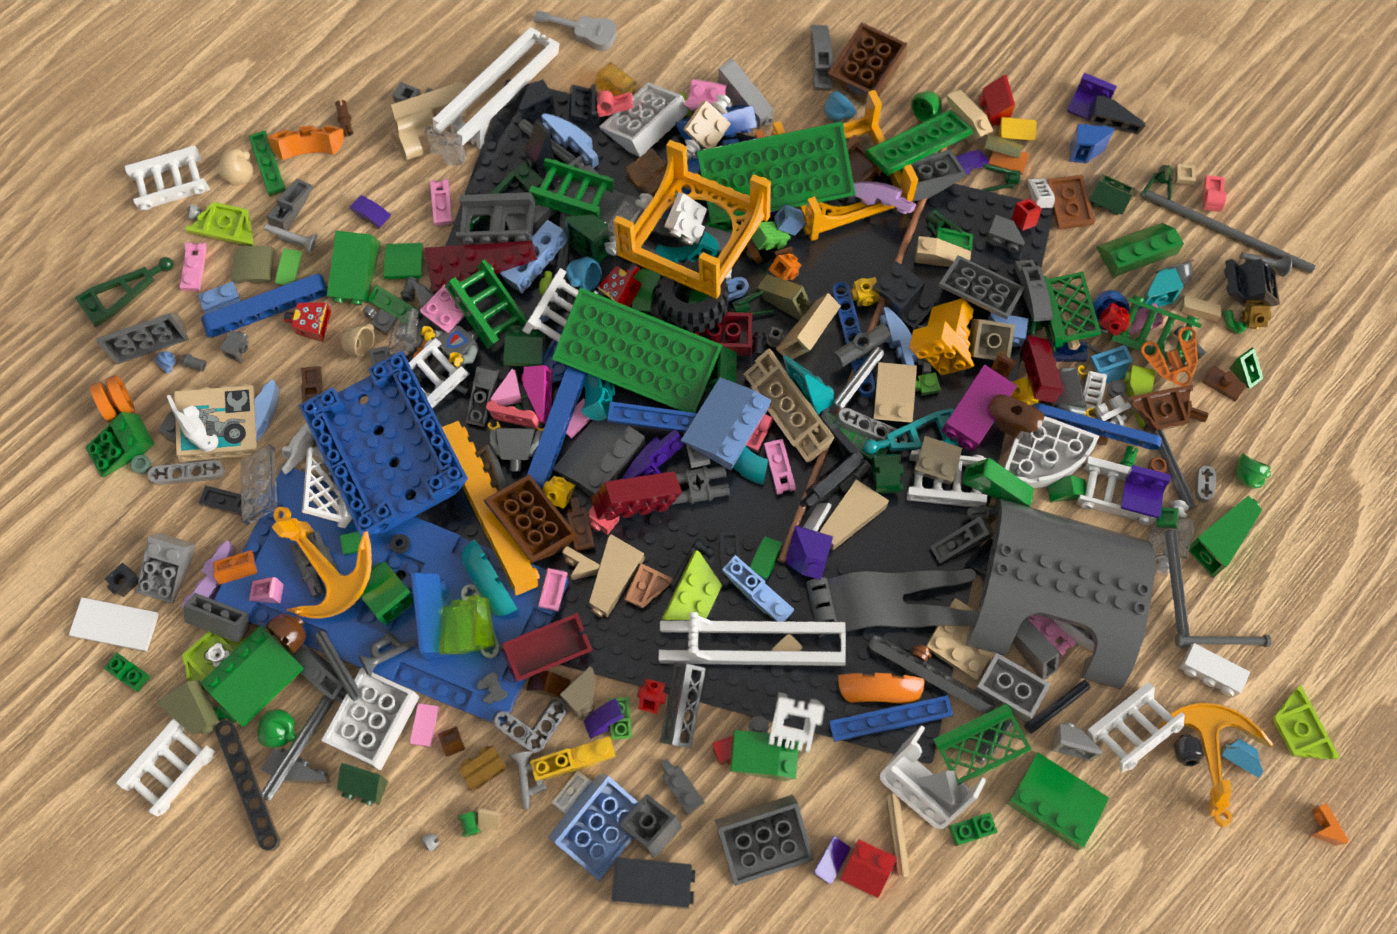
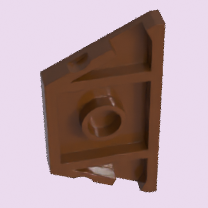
M1193 385L1131 396L1127 398V402L1153 432L1184 426L1190 423L1189 411L1192 401L1189 399Z

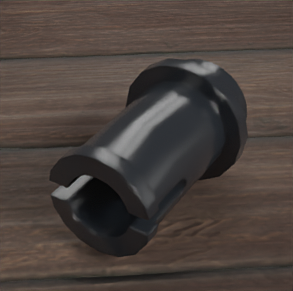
M755 332L752 336V355L755 357H759L764 353V343L767 337L763 332Z

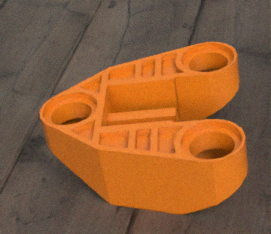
M1189 326L1182 327L1177 334L1181 345L1180 348L1187 364L1183 365L1177 349L1166 352L1172 370L1168 369L1164 356L1154 341H1146L1142 344L1141 353L1161 377L1179 386H1186L1191 382L1198 363L1197 338L1193 328ZM1184 330L1192 332L1193 335L1190 340L1182 339L1181 334ZM1149 344L1154 345L1156 349L1152 355H1147L1144 351L1145 347ZM1180 372H1185L1188 375V379L1183 383L1178 382L1177 375Z

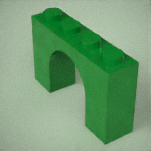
M648 269L639 270L635 279L641 282L642 286L632 303V309L651 316L652 303L657 290L656 285L660 280L661 274ZM697 290L684 292L690 304L702 302L708 297V295Z

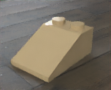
M878 362L873 419L912 423L917 366Z

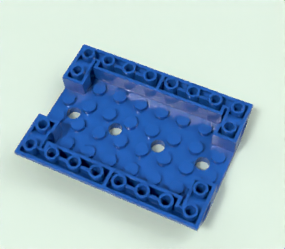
M403 351L368 368L371 375L348 388L337 392L332 387L298 405L361 536L364 531L371 535L383 533L455 495L468 480ZM367 396V403L360 404V399ZM378 428H384L383 434L375 435V431ZM395 459H399L400 464L397 467L392 468L391 462ZM415 491V498L407 500V494Z

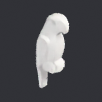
M168 395V401L184 436L204 452L214 450L218 445V438L215 434L213 436L206 434L205 426L199 418V410L192 405L183 409L180 413L171 395Z
M307 422L292 438L289 446H284L281 450L283 456L288 460L282 467L284 474H287L306 458L309 447L313 448L315 446V439Z

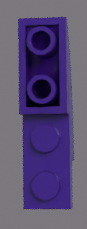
M676 429L661 441L657 437L654 438L634 459L623 479L659 474L658 467L685 445L681 442L682 437Z

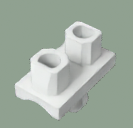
M1118 395L1109 400L1114 410L1109 411L1105 403L1094 408L1097 419L1105 421L1111 418L1110 423L1124 426L1123 421L1127 417L1125 414L1120 416L1119 413L1132 406L1129 403H1125L1123 398Z

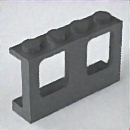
M531 193L460 195L459 202L463 208L460 232H456V237L461 243L471 245L473 243L488 244L490 242L532 241L535 199ZM508 215H526L525 230L505 231L506 217ZM473 216H491L490 231L470 232L471 218Z

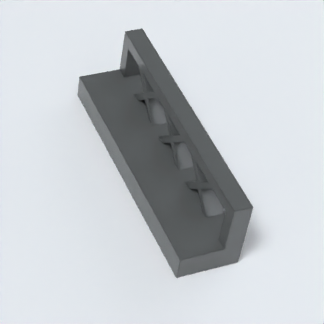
M674 663L660 743L691 748L705 674L704 667L686 663ZM692 670H697V679L693 682L691 679ZM692 690L694 696L693 700L689 702L687 696L688 692ZM688 710L690 718L685 722L684 713ZM683 731L686 733L685 743L679 742Z

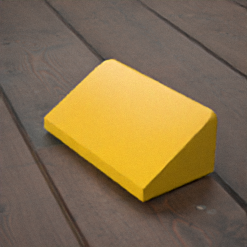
M1001 117L998 135L1001 138L1035 140L1037 120Z

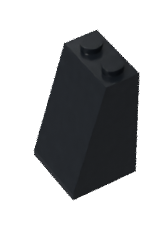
M615 857L612 903L614 905L689 909V904L694 905V891H690L691 883H695L696 870H692V864Z

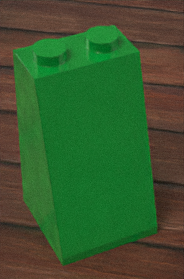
M335 231L327 296L333 299L332 302L344 303V301H351L350 304L353 305L368 303L367 299L370 295L381 244L373 235Z
M1248 495L1186 548L1213 578L1230 564L1262 512L1259 503Z

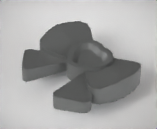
M497 673L488 674L483 681L480 680L478 682V690L489 687L491 693L483 699L488 704H492L493 701H502L508 695L498 682L499 675Z

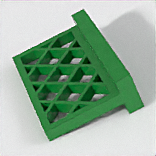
M1084 272L1050 279L1044 276L1052 310V320H1049V325L1055 347H1063L1065 342L1101 335ZM1081 278V284L1078 287L1071 284L1072 280ZM1060 283L1064 286L1058 291L1052 287V284ZM1067 287L1075 290L1072 296L1063 293ZM1078 293L1086 296L1083 302L1075 299ZM1059 297L1068 300L1064 306L1056 302ZM1071 302L1079 305L1076 311L1067 308ZM1082 308L1090 311L1087 317L1079 314ZM1063 312L1072 315L1068 321L1061 318ZM1075 317L1083 320L1080 327L1072 324ZM1089 323L1095 327V330L1086 331L1083 328ZM1068 327L1076 330L1075 334L1068 336L1065 335V331Z
M1008 703L934 739L949 771H954L955 773L958 765L969 768L967 775L959 779L955 773L958 786L1032 750ZM1011 720L1014 725L1012 733L1001 730L1002 724ZM988 730L996 732L994 741L990 742L982 739L984 732ZM999 733L1010 737L1007 747L996 743ZM1013 738L1022 740L1025 747L1019 750L1010 748ZM970 739L978 741L975 751L965 749V742ZM981 743L992 746L989 756L978 753ZM995 747L1006 750L1003 758L997 759L992 757ZM951 748L959 750L956 760L947 758L945 751ZM962 751L973 755L970 765L959 762ZM976 756L987 759L984 767L978 768L973 766Z

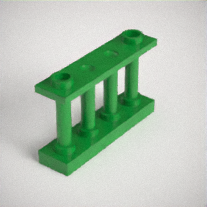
M545 158V172L547 174L541 186H531L529 189V193L535 199V204L572 216L595 215L598 219L601 218L598 204L605 191L613 193L614 180L605 175L602 176L557 160ZM554 175L564 177L557 193L547 191ZM571 180L581 183L574 198L564 196ZM588 185L598 188L591 203L581 201Z
M483 260L477 266L478 272L461 282L455 277L445 285V288L485 346L490 348L499 340L497 335L505 331L507 326L514 324L524 326L527 323L525 313L518 308L495 275L493 267L486 260ZM484 277L490 287L472 298L469 297L465 292V288ZM495 293L500 303L483 313L479 312L476 304ZM505 308L511 318L494 329L491 328L486 322L487 319Z
M1134 295L1131 298L1128 296L1127 301L1132 303L1129 310L1130 326L1118 336L1112 334L1111 340L1141 351L1142 344L1148 341L1146 339L1157 313L1168 316V319L1157 345L1164 359L1169 361L1166 354L1168 351H1165L1166 347L1164 345L1175 320L1185 322V326L1191 328L1194 326L1201 328L1202 324L1198 322L1199 319L1188 315L1185 318L1147 304L1142 297ZM1139 306L1150 309L1139 337L1136 339L1129 337L1130 334L1128 332ZM1184 330L1181 335L1182 339L1187 341L1191 331ZM1178 342L1175 349L1178 350L1184 365L1186 361L1180 348L1181 345ZM1147 345L1144 349L1145 353L1150 355L1154 354L1156 350L1155 346Z

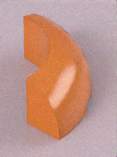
M314 125L299 127L298 131L288 132V129L267 136L273 152L280 159L285 160L306 153H328L334 155L341 148L344 135L343 129L339 127L324 125V129H314Z
M862 673L838 675L840 691L843 697L851 703L876 701L906 705L915 703L920 698L924 688V679L903 675V677L892 676V674L875 673V676L862 675Z

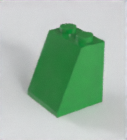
M383 561L372 567L367 586L360 597L375 616L387 626L414 604V596L389 565Z

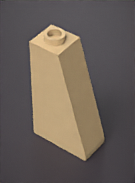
M829 293L818 298L781 341L776 350L783 357L786 355L792 360L810 351L841 306Z
M856 480L820 530L821 533L833 536L830 549L833 551L884 511L889 500Z
M612 534L608 538L589 602L590 608H592L591 611L599 617L602 615L605 617L609 616L634 577L639 564L645 560L644 553Z

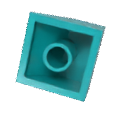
M1165 268L1157 272L1144 296L1145 303L1150 305L1156 303L1158 308L1174 303L1184 288L1176 268L1169 270Z

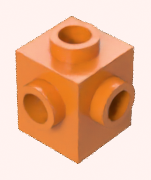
M788 253L778 255L768 270L775 277L793 280L799 274L798 270L802 265L794 255Z

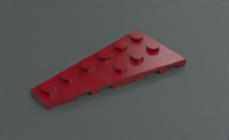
M532 241L424 248L433 294H436L455 277L461 282L478 272L477 266L483 260H486L493 267L494 273L498 274L538 259L535 245Z

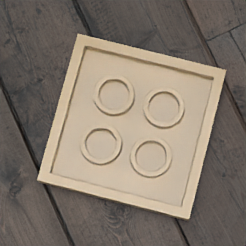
M957 598L953 599L949 608L975 611ZM937 626L926 647L930 649L931 653L971 680L976 681L990 659L992 652L966 645L970 626Z

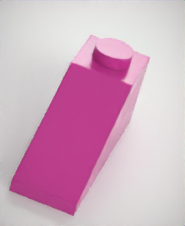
M545 365L524 367V373L522 374L523 386L539 421L546 424L552 408V369Z

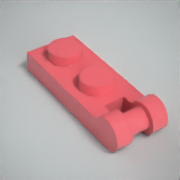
M489 401L486 405L487 410L495 420L538 429L540 425L539 419L531 410L523 411L513 406H500L496 401Z

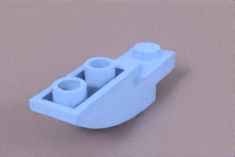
M548 114L541 116L542 124L550 131L557 144H561L564 148L570 146L574 152H578L581 155L583 162L589 164L592 168L598 165V155L592 150V139L585 132L572 123Z
M885 307L882 315H880V322L888 328L891 334V339L887 340L886 343H889L890 349L896 348L897 357L901 358L903 365H914L918 357L909 348L912 335L902 320L892 310Z
M272 379L262 387L260 394L254 398L257 441L260 440L268 428L277 407L279 387Z
M736 555L722 569L726 576L764 614L767 613L776 622H784L795 610L768 587L765 581Z

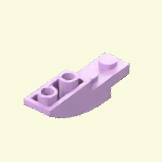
M868 181L853 183L855 195L851 197L855 198L857 196L865 204L872 205L881 200L882 204L887 206L893 205L897 207V211L904 214L914 211L916 207L915 203L900 197L903 190L895 186Z
M228 540L219 545L215 555L205 562L201 571L206 577L201 579L194 592L184 599L181 606L183 609L184 604L194 593L212 600L215 599L222 584H218L214 577L213 562L235 555V547Z

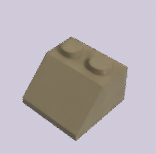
M972 319L969 336L970 346L968 347L971 357L995 360L998 354L1001 353L1010 358L1015 324Z
M924 436L913 473L950 485L956 474L962 448Z
M591 666L560 694L566 706L579 720L582 717H588L593 712V707L595 706L596 677Z

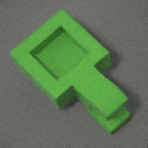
M936 373L917 377L915 392L920 391L921 396L940 392L941 388Z

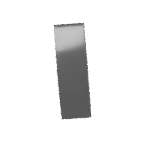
M296 179L277 199V206L267 215L268 225L287 230L304 206L313 188L312 185Z

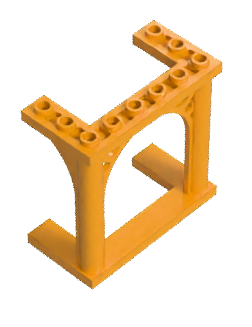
M875 90L868 92L864 117L843 123L846 140H849L853 135L858 137L868 133L874 146L886 141L878 125L882 103ZM781 121L773 123L771 135L786 133ZM910 164L904 166L903 173L898 170L890 174L889 178L893 186L903 190L900 197L913 202L918 178ZM812 197L808 199L807 205L796 207V209L802 211L806 223L803 227L806 236L809 235L810 240L813 241L818 239V234L895 208V206L884 205L879 200L878 203L872 205L859 202L849 206L838 207L822 202L817 203L816 198ZM826 210H830V211L832 212V213H827V216L825 215V214H826Z
M669 140L666 145L668 164L663 180L638 221L634 225V222L620 216H616L613 220L617 256L717 299L720 295V285L762 220L767 222L770 217L771 181L764 177L753 175L750 179V196L737 192L730 187H725L713 180L701 177L699 174L689 172L687 167V147L681 143ZM683 187L691 190V193L687 195L691 199L710 201L724 209L729 215L733 226L732 235L718 258L703 252L699 256V273L640 248L662 215L673 206L676 192L677 194L678 192L683 193L681 191ZM739 210L746 214L742 216H736L733 213Z

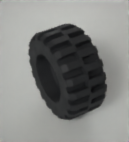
M686 260L685 263H677L699 273V260H696V262ZM663 275L660 276V280L657 282V310L661 315V319L669 324L692 333L695 331L701 333L705 332L704 330L707 328L708 330L714 328V324H719L722 321V317H725L727 313L728 284L726 283V278L720 285V295L717 299L708 295L702 302L693 304L682 302L676 297L682 292L695 289Z

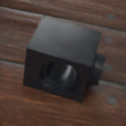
M123 562L104 578L109 584L107 588L114 595L119 593L123 597L138 585L139 577ZM125 578L124 582L118 585L119 580Z

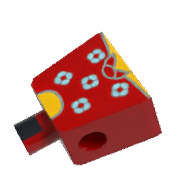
M632 262L626 271L617 266L602 281L598 289L613 301L630 307L642 286L641 282L635 279L640 268Z
M326 302L298 303L295 313L285 312L284 322L292 323V329L297 335L324 342L331 309Z

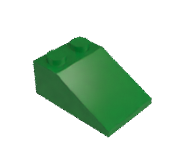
M733 730L730 772L781 781L796 779L797 748L799 742L795 741L794 749H790L791 741H789L788 748H785L786 739H782L781 747L777 746V737H774V744L769 745L771 733Z

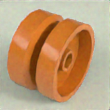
M118 375L106 378V386L102 382L90 385L93 399L108 423H111L121 412H135L130 394Z

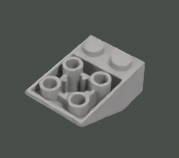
M162 533L148 536L136 592L174 603L192 562L195 543Z

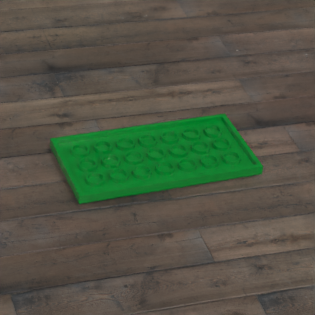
M843 121L697 151L702 177L713 180L725 187H730L737 192L750 196V179L753 175L764 177L771 181L770 212L779 211L784 204L793 208L807 205L808 199L815 197L817 203L855 195ZM707 201L711 224L731 220L724 209L715 203ZM737 210L733 214L736 216H742L746 213Z
M580 287L552 359L678 410L695 413L722 345Z

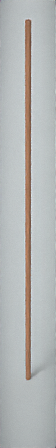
M947 147L939 150L937 153L946 151ZM927 198L918 200L895 259L900 264H902ZM882 296L867 332L877 327L880 315H882L887 302ZM853 369L851 371L847 384L854 376ZM837 408L834 416L836 417L842 409ZM829 448L818 455L805 490L818 479ZM805 491L802 496V499L807 496ZM800 504L778 557V561L781 563L786 561L795 525H800L806 507H801Z

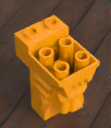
M963 298L932 307L928 326L913 330L909 348L919 359L926 358L941 376L972 368L974 363L971 359V353L968 351L970 346L968 338L971 331L967 325L973 317L974 309Z

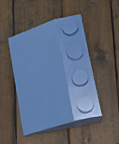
M720 377L684 434L681 442L731 470L769 409L771 400L755 390Z
M600 772L548 838L600 881L615 862V857H619L632 840L619 824L639 802L612 778Z

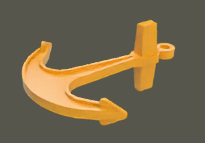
M287 507L276 508L273 516L277 522L272 528L279 537L297 541L326 586V596L321 604L287 608V611L308 618H328L349 609L364 592L370 577L372 561L368 532H363L354 571L345 576L339 573L307 538L315 532L308 522L291 518V511Z
M1196 703L1181 707L1172 712L1171 715L1175 718L1182 712L1185 715L1184 726L1194 729L1201 738L1213 786L1209 792L1210 800L1208 807L1210 817H1214V822L1218 826L1227 827L1232 821V814L1227 810L1230 806L1229 799L1232 791L1230 780H1222L1219 731L1225 727H1234L1256 742L1271 747L1273 744L1254 722L1232 708L1214 703ZM1165 720L1159 726L1158 730H1160L1163 726L1167 724ZM1220 815L1225 816L1226 820H1222Z

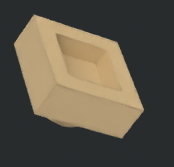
M1177 164L1175 167L1176 183L1194 184L1196 181L1195 165Z

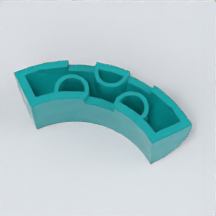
M705 231L698 244L693 243L692 245L678 248L658 244L655 251L661 257L675 263H685L686 260L696 262V260H699L702 252L714 257L718 252L719 244L711 234Z
M587 373L584 383L585 403L580 411L591 420H604L608 418L610 402H612V396L615 395L614 384Z
M745 446L733 467L741 473V476L763 485L768 459L754 454Z
M474 539L465 546L461 561L488 609L494 616L507 615L517 610L500 579L495 580L498 578L496 572Z

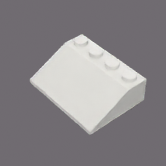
M648 82L633 96L632 109L614 113L600 126V129L627 151L641 157L662 136L671 130L676 121L682 120L689 110L687 106H684L685 101L682 95Z
M361 667L354 682L362 693V697L357 701H353L347 693L321 741L381 771L420 697L414 691L373 672L371 677H368L364 668Z

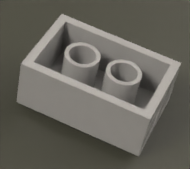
M996 653L976 686L975 691L991 699L999 707L1008 703L1012 714L1028 723L1033 718L1050 683Z

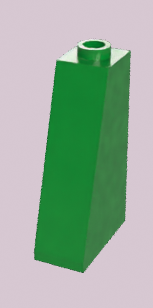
M986 458L966 466L963 484L995 499L1000 498L1030 507L1033 501L1034 488L994 460Z

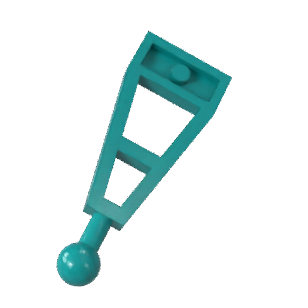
M953 408L936 411L887 434L886 440L876 442L873 439L865 441L863 449L869 455H873L878 449L889 447L890 451L920 449L922 442H920L916 429L934 420L943 438L942 442L960 446V443L948 438L941 432L942 427L953 412ZM906 433L909 434L911 442L907 443L895 442V438Z

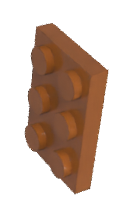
M1083 175L1047 179V183L1055 197L1052 208L1058 230L1094 225L1095 220Z

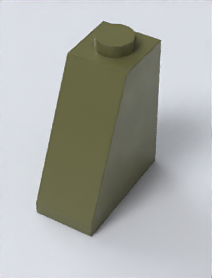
M767 274L757 287L759 291L764 290L761 296L765 301L797 320H800L812 306L803 286Z
M200 680L186 682L157 700L158 705L192 735L199 733L206 735L214 730L213 727L220 723Z

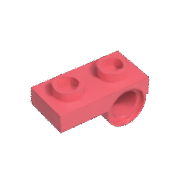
M601 91L597 96V112L599 117L609 116L613 113L633 108L631 92L613 97L611 92Z
M1206 175L1204 180L1203 210L1215 212L1223 210L1227 193L1224 192L1225 177Z
M764 415L746 445L748 449L758 453L773 422V417Z

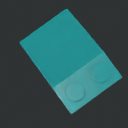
M785 355L783 357L789 376L818 415L822 410L834 405V391L829 385L826 386L819 376L815 377L810 371Z

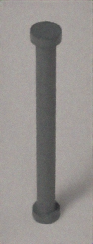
M1176 634L1175 644L1176 646L1195 643L1263 645L1264 647H1270L1271 637L1269 635H1263L1262 637L1183 636L1182 634Z

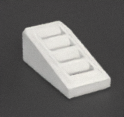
M1028 179L1027 183L1032 200L1041 208H1052L1055 197L1046 179Z
M1092 371L1087 373L1083 388L1085 401L1096 403V406L1086 404L1087 408H1084L1085 410L1101 405L1107 378L1106 374ZM1089 387L1098 388L1099 390L1089 389ZM1088 394H1089V395H1094V396H1097V398L1089 397V396H1087V395H1088Z

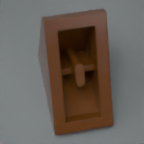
M542 671L530 676L527 691L562 699L560 694L569 687L571 680L550 671Z

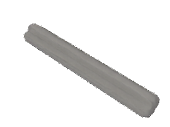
M875 347L834 401V405L837 408L843 409L884 355L882 349Z

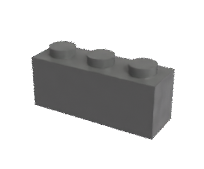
M194 593L184 604V619L188 624L237 643L249 630L248 613L197 593Z

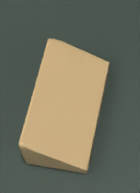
M1185 295L1181 313L1217 322L1221 317V305Z

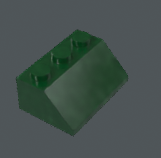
M595 215L567 216L564 219L569 246L581 256L591 257L599 264L609 254L605 247V243L609 242L607 223L602 218L598 219Z

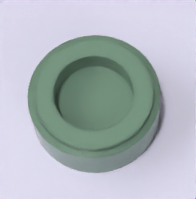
M140 454L131 460L130 465L135 473L143 475L151 469L152 462L146 455Z

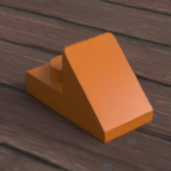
M1327 803L1312 809L1316 822L1323 829L1310 836L1337 846L1349 842Z

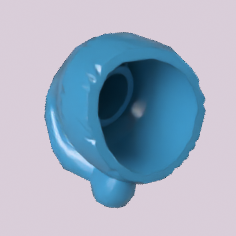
M838 91L831 93L825 102L824 112L832 122L846 118L852 119L857 114L853 104Z
M591 257L573 260L566 268V277L570 280L573 287L579 286L588 291H593L601 281V268L597 261Z

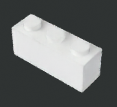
M1195 643L1188 648L1179 667L1186 675L1203 680L1202 682L1205 685L1216 687L1229 697H1236L1242 692L1250 674L1248 670Z

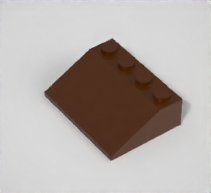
M861 22L827 75L855 99L866 104L868 92L875 90L878 97H880L906 57L908 43Z
M530 474L484 499L485 504L531 563L558 553L566 548V546H569L576 537V533Z

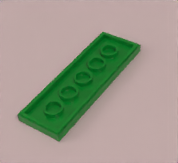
M950 109L867 149L865 155L888 176L904 168V166L915 163L972 135L973 129Z

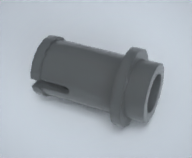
M407 277L404 290L400 293L404 301L411 302L415 298V288L412 282L418 283L416 278Z
M189 353L184 354L180 361L184 368L190 367L201 372L207 366V361L192 357V354Z

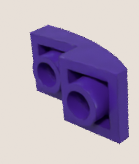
M981 150L970 151L956 157L966 175L970 174L972 169L982 168L983 164L989 163Z
M362 195L349 207L362 220L366 218L378 229L391 216L381 206Z
M615 698L596 709L583 722L589 738L592 739L608 731L607 726L623 719L624 716L619 702Z

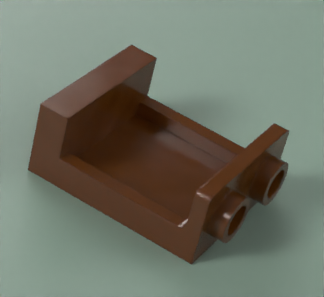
M853 135L846 142L853 183L873 182L876 177H881L884 172L865 155L866 150L859 145L860 138Z

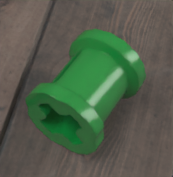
M469 812L458 816L464 832L462 834L463 838L481 833L475 819L476 812Z

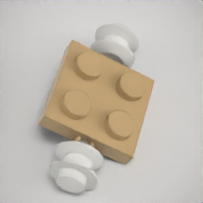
M723 94L721 96L717 95L716 99L718 101H713L711 104L707 101H702L683 130L693 139L685 141L688 159L696 158L695 152L701 150L699 145L703 149L715 147L730 126V123L721 115L727 113L726 107H731L730 99Z

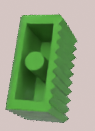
M775 221L761 222L751 239L758 250L781 249L787 245L790 235L778 230Z

